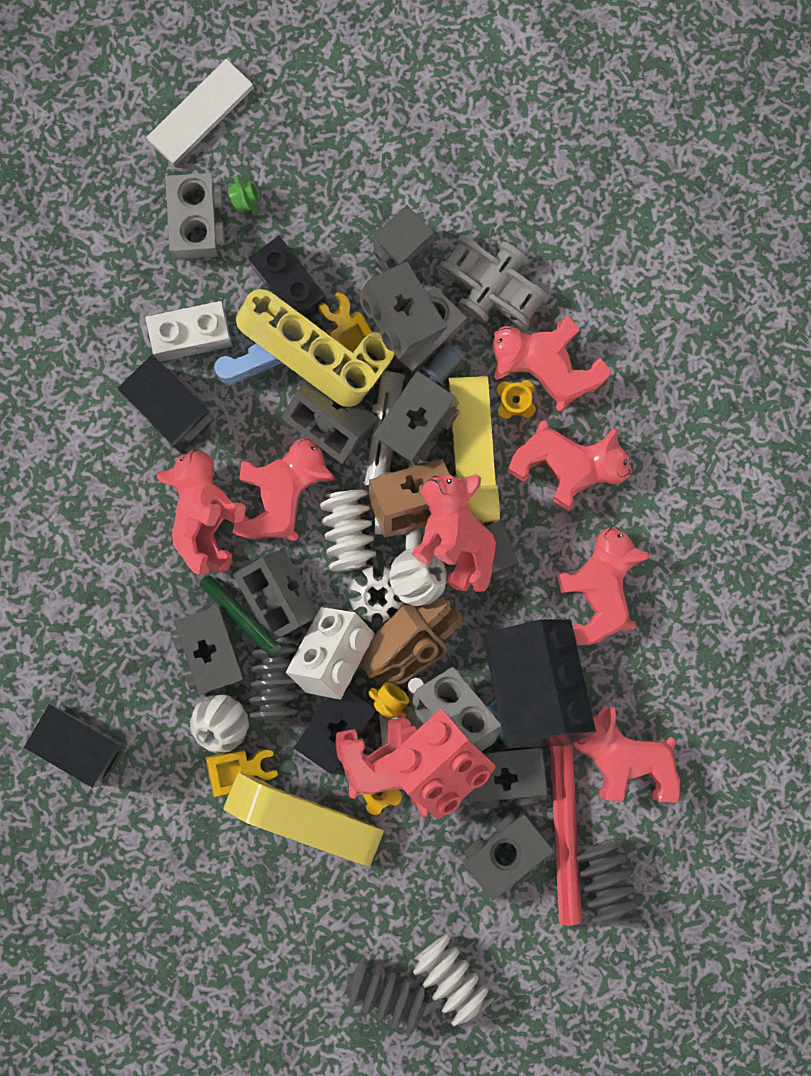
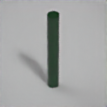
M208 575L201 580L200 587L270 658L276 657L281 652V645L212 576Z

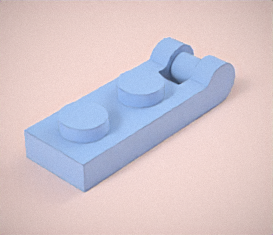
M283 333L287 339L295 341L292 335ZM256 343L248 348V354L237 359L229 356L220 357L216 361L214 369L222 383L231 385L277 366L282 362Z

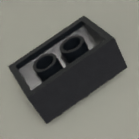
M539 619L482 634L506 748L568 746L596 732L571 619Z

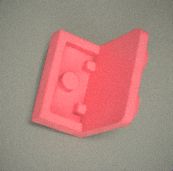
M442 708L382 761L404 791L437 819L454 812L471 791L481 787L488 781L490 774L496 768L495 764L467 738Z

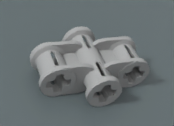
M460 235L456 240L458 245L447 261H441L438 265L439 270L444 275L470 291L466 299L462 298L458 302L460 308L479 322L486 323L489 319L487 314L493 307L519 327L526 330L529 329L531 326L530 319L542 303L546 304L550 297L538 285L517 273L521 266L526 267L528 265L529 259L513 245L501 242L498 246L500 252L494 257L473 240ZM509 262L505 269L501 272L506 263ZM487 293L483 300L479 303L484 294ZM529 299V301H528L527 304L524 306V308L521 309V307H522L523 304L526 302V300Z

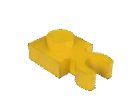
M337 292L334 296L339 303L338 309L331 313L326 304L320 303L318 304V311L323 318L332 321L334 325L326 330L325 333L353 353L368 334H371L372 331L360 312L356 311L349 315L350 302L344 294Z
M244 749L205 757L213 796L229 794L238 772L252 777L258 776L264 780H270L278 776L277 770L263 771L260 767L262 759L274 756L271 749L258 750L250 759H247Z

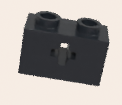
M280 235L248 258L251 268L267 289L305 318L309 319L318 312V304L324 303L327 305L324 292Z
M347 689L341 700L328 697L293 749L331 775L334 774L337 768L344 772L343 764L337 756L336 742L330 739L332 731L328 728L330 723L339 724L343 720L348 723L345 731L355 729L358 737L361 736L366 740L379 721L373 717L376 709Z

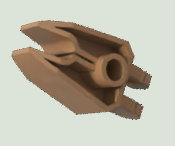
M440 596L431 604L423 605L418 610L412 605L402 606L375 633L360 664L370 678H374L380 688L385 682L395 685L405 683L445 657L447 646L443 641L454 633L455 629L461 626V622H463L462 614L456 608H450V601L444 596Z

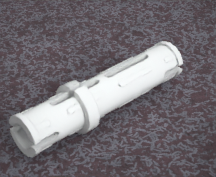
M383 371L380 375L377 405H373L372 413L379 419L373 427L367 473L364 481L365 486H369V479L390 472L393 450L378 441L373 434L402 393L405 375L400 373Z

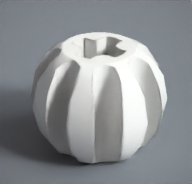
M414 548L407 549L398 555L391 565L389 580L392 590L406 604L412 606L431 604L445 590L448 577L445 564L436 556L433 557L430 564L421 563L412 556Z
M373 566L362 570L368 579L367 582H361L356 578L353 579L349 589L360 592L361 596L349 600L353 610L361 606L367 609L361 619L372 623L373 614L379 613L382 615L383 623H385L392 617L388 608L394 607L399 610L405 605L400 598L395 597L391 583L389 582L390 568L384 566L383 575L378 577L375 576ZM374 587L377 590L382 587L386 588V601L382 602L379 599L374 602L370 601L371 590L369 588Z
M224 694L208 696L196 705L190 720L191 734L195 737L196 742L213 753H224L235 749L243 742L249 728L248 714L244 711L243 705Z

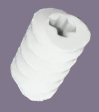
M349 490L328 494L326 497L330 498L320 504L321 510L332 512V514L322 519L323 525L335 528L324 535L325 540L337 543L327 549L328 556L339 558L329 565L330 571L348 572L372 566L368 565L366 561L376 556V551L364 549V545L372 542L374 536L362 534V530L371 526L372 521L360 519V515L370 510V506L358 503V499L368 495L367 490Z
M446 934L415 957L419 963L413 973L415 975L424 972L429 974L423 983L424 988L432 985L438 986L432 998L434 1001L444 997L447 998L448 1001L443 1007L442 1012L447 1013L456 1010L457 1014L451 1022L453 1026H456L474 1018L494 998L484 1000L488 993L485 985L473 988L479 977L476 973L464 975L469 967V963L466 960L454 963L459 955L457 947L444 950L450 941Z

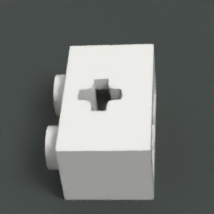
M221 301L146 317L152 352L160 362L233 347L226 312Z

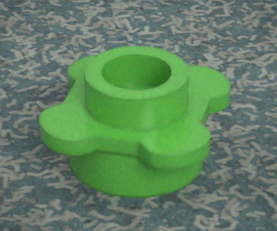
M236 175L234 177L235 183L228 186V193L233 206L240 214L250 210L254 214L259 213L260 210L257 202L261 201L257 186L252 180L242 179L240 175Z

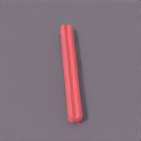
M570 744L568 746H550L559 922L565 926H575L582 921L579 861L576 858L578 856L573 746Z

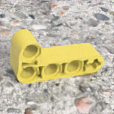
M263 289L254 290L248 294L236 316L237 326L243 334L344 407L356 406L365 397L395 354L386 348L380 333L368 334L352 353L276 295ZM283 332L292 335L295 341L287 339ZM367 352L374 354L378 361L371 359ZM315 356L323 358L327 365L319 363ZM346 379L354 381L358 388L350 386Z
M488 376L449 378V393L454 395L460 402L456 407L460 412L452 424L455 477L462 479L475 474L481 477L480 487L469 498V509L483 525L499 522V493L495 482Z
M240 772L236 775L223 807L225 811L248 824L368 867L371 866L385 831L361 819L282 791L264 781Z

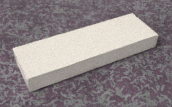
M225 59L146 137L147 141L175 167L254 89L253 84Z

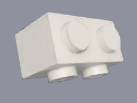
M320 607L286 673L306 693L341 700L375 633L355 612Z

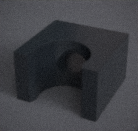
M153 354L117 388L126 400L180 454L214 421L207 413L208 409Z
M49 704L23 748L94 788L105 784L128 743L63 704H60L59 708Z

